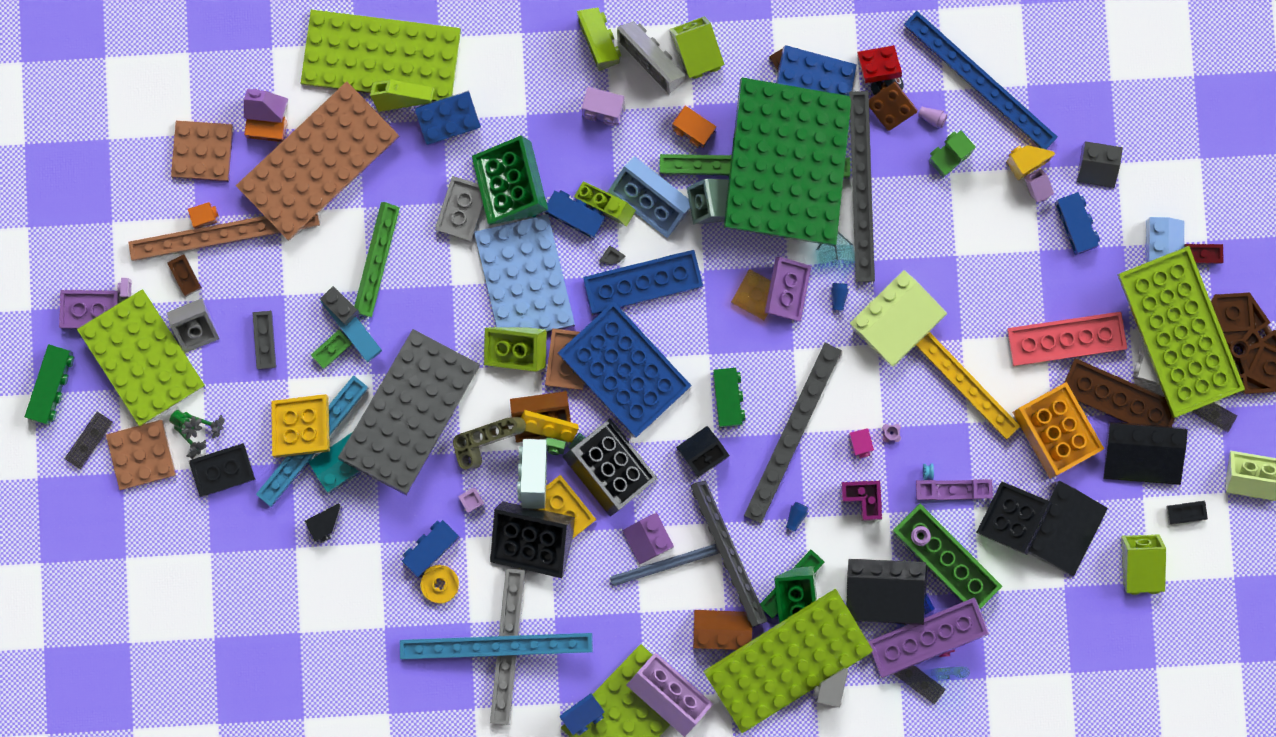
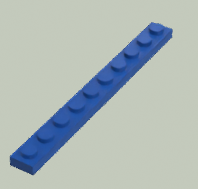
M917 10L904 23L903 26L1038 147L1047 150L1058 138L1055 133Z

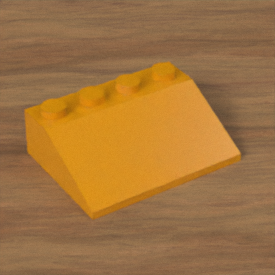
M1067 382L1012 412L1049 479L1104 450L1102 443Z

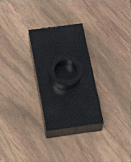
M1205 500L1166 506L1169 525L1208 520Z

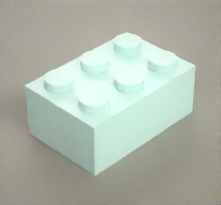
M523 439V446H519L517 493L518 501H521L522 508L545 509L546 440Z

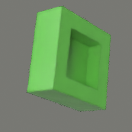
M547 437L548 453L563 455L566 442Z

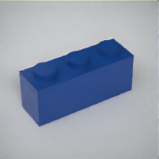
M554 190L547 203L548 210L544 211V213L595 240L605 222L604 213L596 208H593V210L587 208V204L579 199L576 201L570 199V195L562 190L559 192Z
M1079 192L1057 199L1055 205L1074 254L1078 255L1097 248L1100 237L1097 231L1094 232L1093 219L1091 214L1086 212L1085 207L1087 205L1084 196H1080Z
M437 520L430 527L432 531L427 536L423 534L416 541L418 545L413 550L409 548L402 555L404 557L402 562L418 578L460 538L444 520L441 522Z

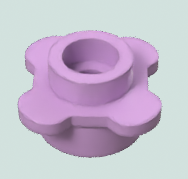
M897 423L894 425L884 424L882 426L884 431L882 440L885 443L889 441L900 442L901 426Z

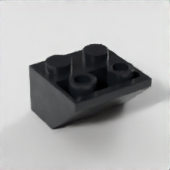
M708 426L676 447L697 479L730 456Z

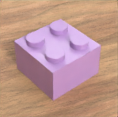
M587 86L581 108L582 116H585V119L589 121L601 120L603 124L608 126L619 125L625 98L622 95Z

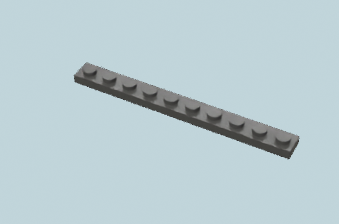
M850 91L856 282H875L869 91Z
M824 342L746 509L745 517L760 524L762 523L842 350Z

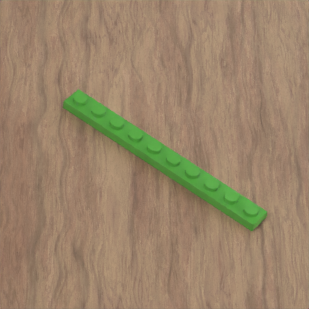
M660 154V174L729 176L732 155ZM850 157L845 158L843 178H850Z

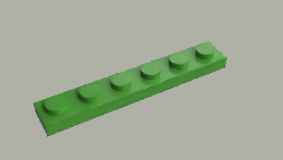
M381 202L354 305L360 312L359 314L366 317H372L400 209V207L387 202Z

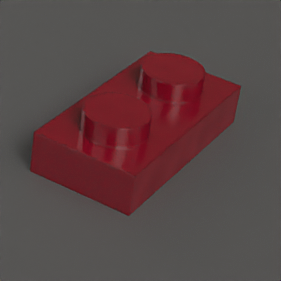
M1184 244V247H1190L1196 264L1224 263L1223 244Z

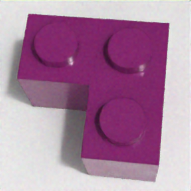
M880 480L840 483L841 503L860 502L861 521L882 520Z

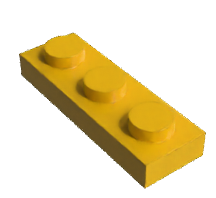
M524 410L521 416L526 423L525 431L572 443L579 430V426L576 423Z

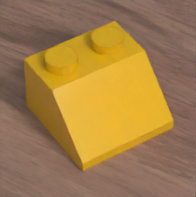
M1028 145L1023 148L1018 146L1008 155L1009 158L1006 163L1019 181L1024 176L1051 161L1055 153Z

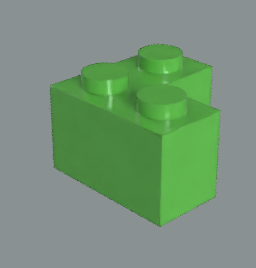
M962 130L958 133L952 132L944 141L945 146L941 149L937 147L930 153L929 162L943 178L967 159L976 148Z

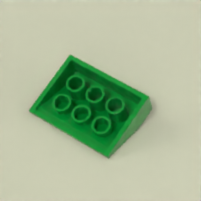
M520 135L472 155L489 225L532 217L548 210L530 140Z

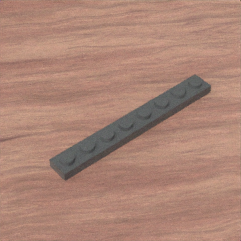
M706 480L690 485L693 490V496L697 499L700 506V512L708 524V530L715 540L716 548L723 558L724 567L730 574L731 583L737 590L739 601L747 613L748 621L752 627L768 622Z

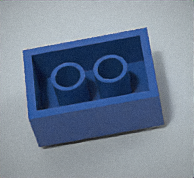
M469 90L415 107L426 145L481 128Z

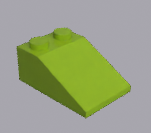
M485 327L484 365L534 372L545 368L547 330L529 327Z

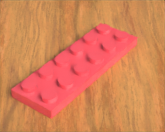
M1121 312L1007 328L1013 366L1127 350Z

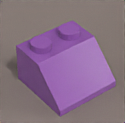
M657 512L622 530L639 565L674 548Z

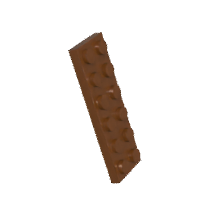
M1074 358L1064 383H1068L1079 403L1125 423L1173 425L1175 418L1172 417L1165 397Z

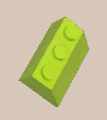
M598 7L577 11V20L598 71L619 64V57H622L618 46L614 47L612 40L615 38L611 29L607 30L605 13H600Z

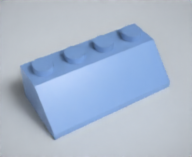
M635 156L623 167L608 190L613 196L628 202L636 210L635 213L666 238L671 235L690 210L689 199Z
M1149 217L1146 220V262L1184 248V220L1170 217Z

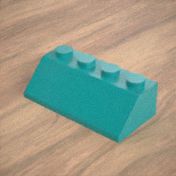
M352 433L332 445L330 452H322L308 462L329 494L361 473V471L338 460Z

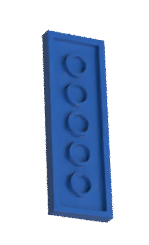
M695 250L583 277L592 315L601 313L613 301L621 308L704 287Z

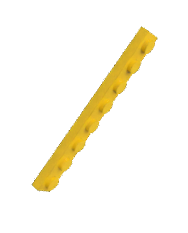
M931 332L915 345L1005 440L1021 427Z

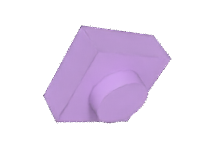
M121 277V283L118 282L117 291L120 297L127 299L131 296L132 280Z
M475 487L458 496L467 513L485 504Z

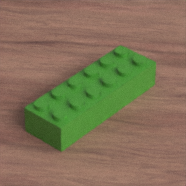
M921 503L891 531L921 562H926L927 569L961 603L976 598L981 609L1003 587ZM918 526L926 527L931 534L930 541L923 546L914 544L911 539L913 529ZM919 532L917 534V538L919 540H922L924 538V534Z

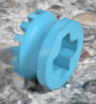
M930 463L929 466L923 464V472H925L923 473V480H934L933 463Z

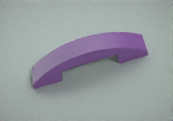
M992 479L916 480V500L993 498Z

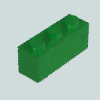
M736 367L714 369L713 377L719 428L742 426V421H746L745 410H741L740 402H744L743 391H739L738 383H741V373L737 372Z

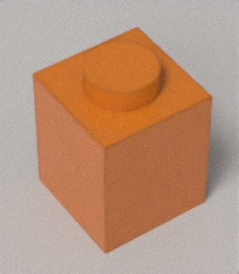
M210 202L188 208L190 219L195 229L218 223L216 217H219L217 208L212 206Z

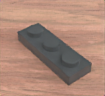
M272 310L252 312L257 370L277 368Z

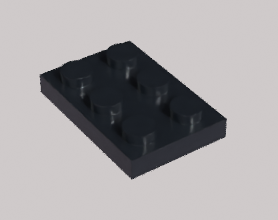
M245 443L189 460L200 498L256 480Z

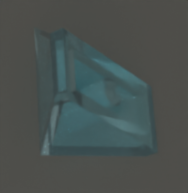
M839 231L837 245L819 244L815 250L818 269L855 264L853 244Z

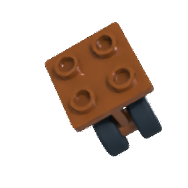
M901 77L884 80V82L877 81L871 83V91L874 96L869 99V108L887 131L892 130L918 111L903 92L904 83Z

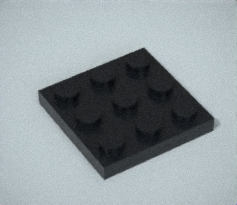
M1001 481L976 533L1028 555L1053 503Z

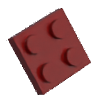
M895 45L857 51L864 83L902 77Z

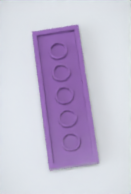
M972 598L924 618V625L909 624L872 639L868 643L873 649L872 654L881 678H885L990 635L976 598Z

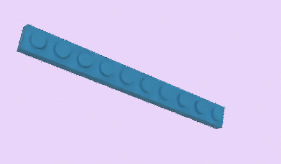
M593 633L400 640V659L593 652Z

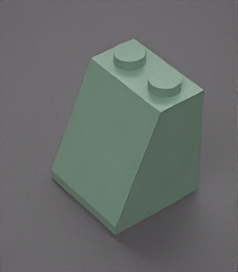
M703 179L687 187L693 225L724 222L729 180Z

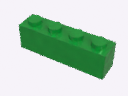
M48 344L24 416L25 418L49 426L51 422L55 421L57 411H55L56 405L60 404L63 393H61L63 385L67 384L69 377L67 374L68 368L72 367L75 357L73 352Z

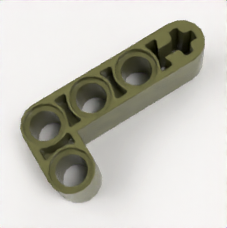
M509 417L456 435L453 439V446L459 466L464 470L479 468L482 464L479 448L523 433L526 428L525 421L521 417Z

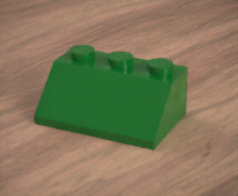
M814 566L793 568L774 577L779 623L817 600Z

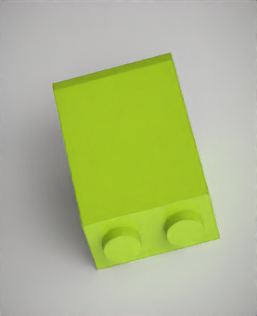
M705 16L669 29L686 75L689 78L696 79L702 77L703 73L708 71L716 72L721 69V66L725 65L711 22Z
M1160 534L1121 535L1123 586L1126 593L1138 595L1143 592L1150 594L1165 592L1167 548Z

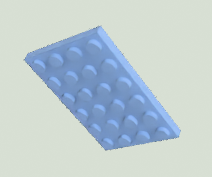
M548 214L474 232L497 327H529L546 329L547 332H550L552 328L562 329L575 325Z

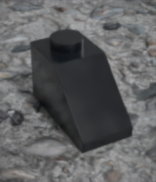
M338 503L304 521L315 542L320 541L322 544L331 539L330 535L335 532L342 510L341 504Z

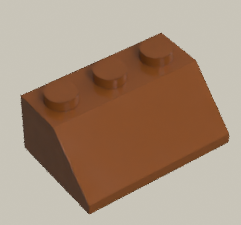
M567 391L510 399L512 417H521L524 410L571 422ZM528 431L515 436L516 443L523 442V439L539 440L547 438V436Z
M694 610L693 648L737 650L752 641V625L748 621L745 611Z

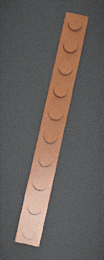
M318 214L302 229L320 226ZM265 216L128 241L131 260L136 261L280 234V232Z

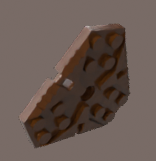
M1250 292L1214 294L1211 303L1245 390L1237 393H1243V395L1276 393V329L1272 331L1269 326L1271 322ZM1261 329L1266 334L1263 338L1258 333ZM1235 345H1239L1242 348L1241 355H1237L1234 352L1233 348Z

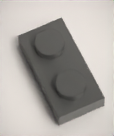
M334 286L320 298L346 326L360 313Z

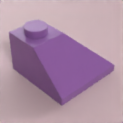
M247 89L244 97V118L282 123L288 98L259 89Z

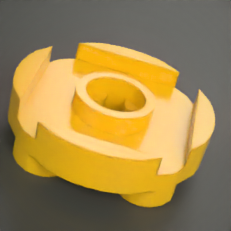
M434 565L428 568L422 576L420 583L421 591L428 600L434 603L442 604L449 602L458 593L459 578L455 571L448 566ZM437 579L445 581L442 590L439 587L435 588Z

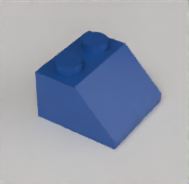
M590 693L559 717L572 735L577 733L579 736L588 730L586 725L591 722L595 725L603 719L602 714L605 711L592 693Z

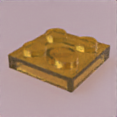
M749 269L731 303L765 321L768 315L765 313L771 280Z

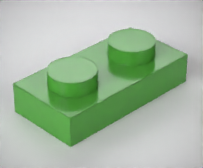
M339 329L315 350L311 356L323 369H326L352 343Z

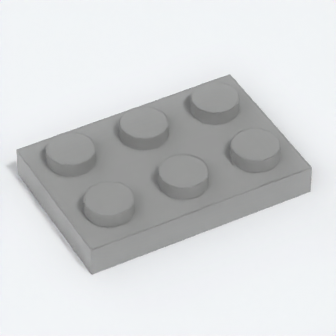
M455 176L451 177L435 231L472 242L483 208L478 183Z

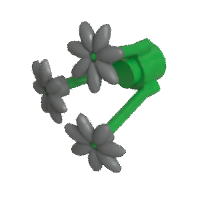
M176 410L171 414L169 421L175 425L174 429L190 444L189 450L191 452L186 457L193 459L196 454H201V450L207 447L206 440L196 443L190 439L191 436L196 438V431L203 429L199 424L203 423L210 426L211 431L214 432L212 435L214 439L215 437L218 438L220 430L224 429L222 425L225 422V418L220 415L218 420L210 422L193 416L188 412L183 413L180 410Z

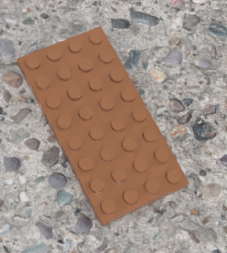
M346 81L235 186L289 241L400 136Z

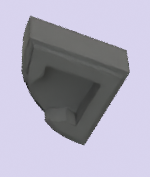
M610 245L599 262L606 265H614L621 262L626 256Z

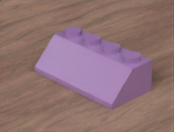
M656 652L626 685L684 737L713 705L709 699Z

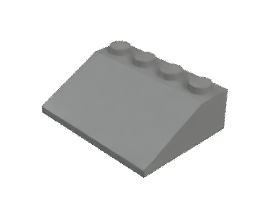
M632 21L617 27V41L668 94L686 80V71L679 64L676 66L671 61L673 59L666 50L663 52L658 47L660 46L658 41L646 34L647 30L640 23L637 25Z

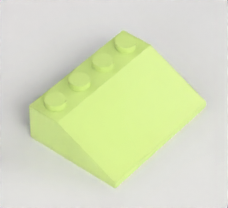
M903 270L850 322V325L861 339L894 367L947 315V312L912 276Z

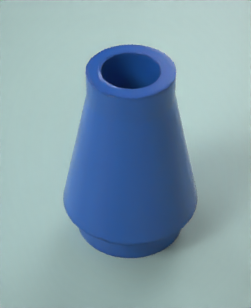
M832 283V287H830L833 304L832 310L844 311V305L849 292L848 284Z
M795 501L791 505L786 528L796 532L799 525L808 515L809 507Z

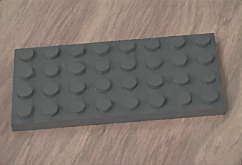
M412 329L340 453L338 460L407 496L478 371L480 364Z

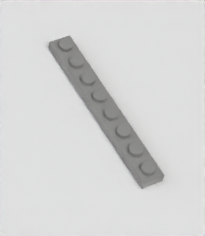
M506 568L499 636H518L520 633L526 570ZM517 655L497 656L490 716V723L510 725Z

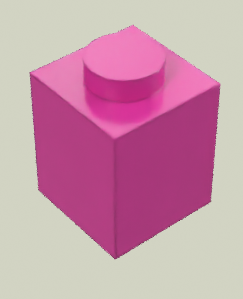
M869 429L850 432L848 435L854 456L859 455V459L871 456L870 452H873L874 448Z

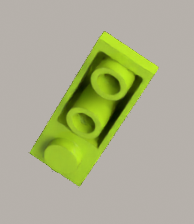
M386 80L373 83L370 97L378 112L429 104L432 102L434 89L424 85Z
M584 181L574 196L575 199L583 201L592 209L600 210L606 217L626 227L636 211L628 202Z

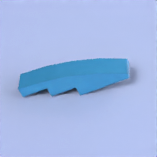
M320 301L367 363L382 352V349L357 317L346 326Z

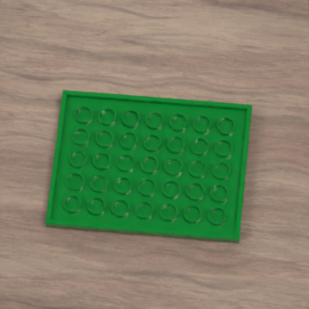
M743 77L740 79L724 228L830 246L837 245L851 110L850 96Z

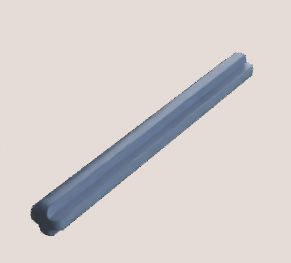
M716 544L613 575L610 577L612 586H617L707 558L720 552L717 550Z

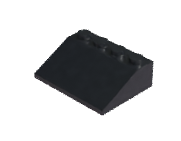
M610 418L562 456L609 516L622 509L657 479V476Z
M1108 421L1103 479L1181 485L1188 429L1186 427Z
M1057 481L1047 499L1053 504L1028 554L1074 577L1108 508L1079 490L1061 481Z
M502 501L494 509L490 562L563 578L573 538L575 517L540 509L522 508V505Z
M848 559L846 606L855 621L924 625L928 570L926 562Z

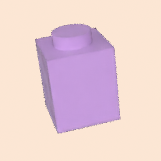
M1042 169L1024 176L1030 195L1036 202L1045 201L1054 195L1049 177Z

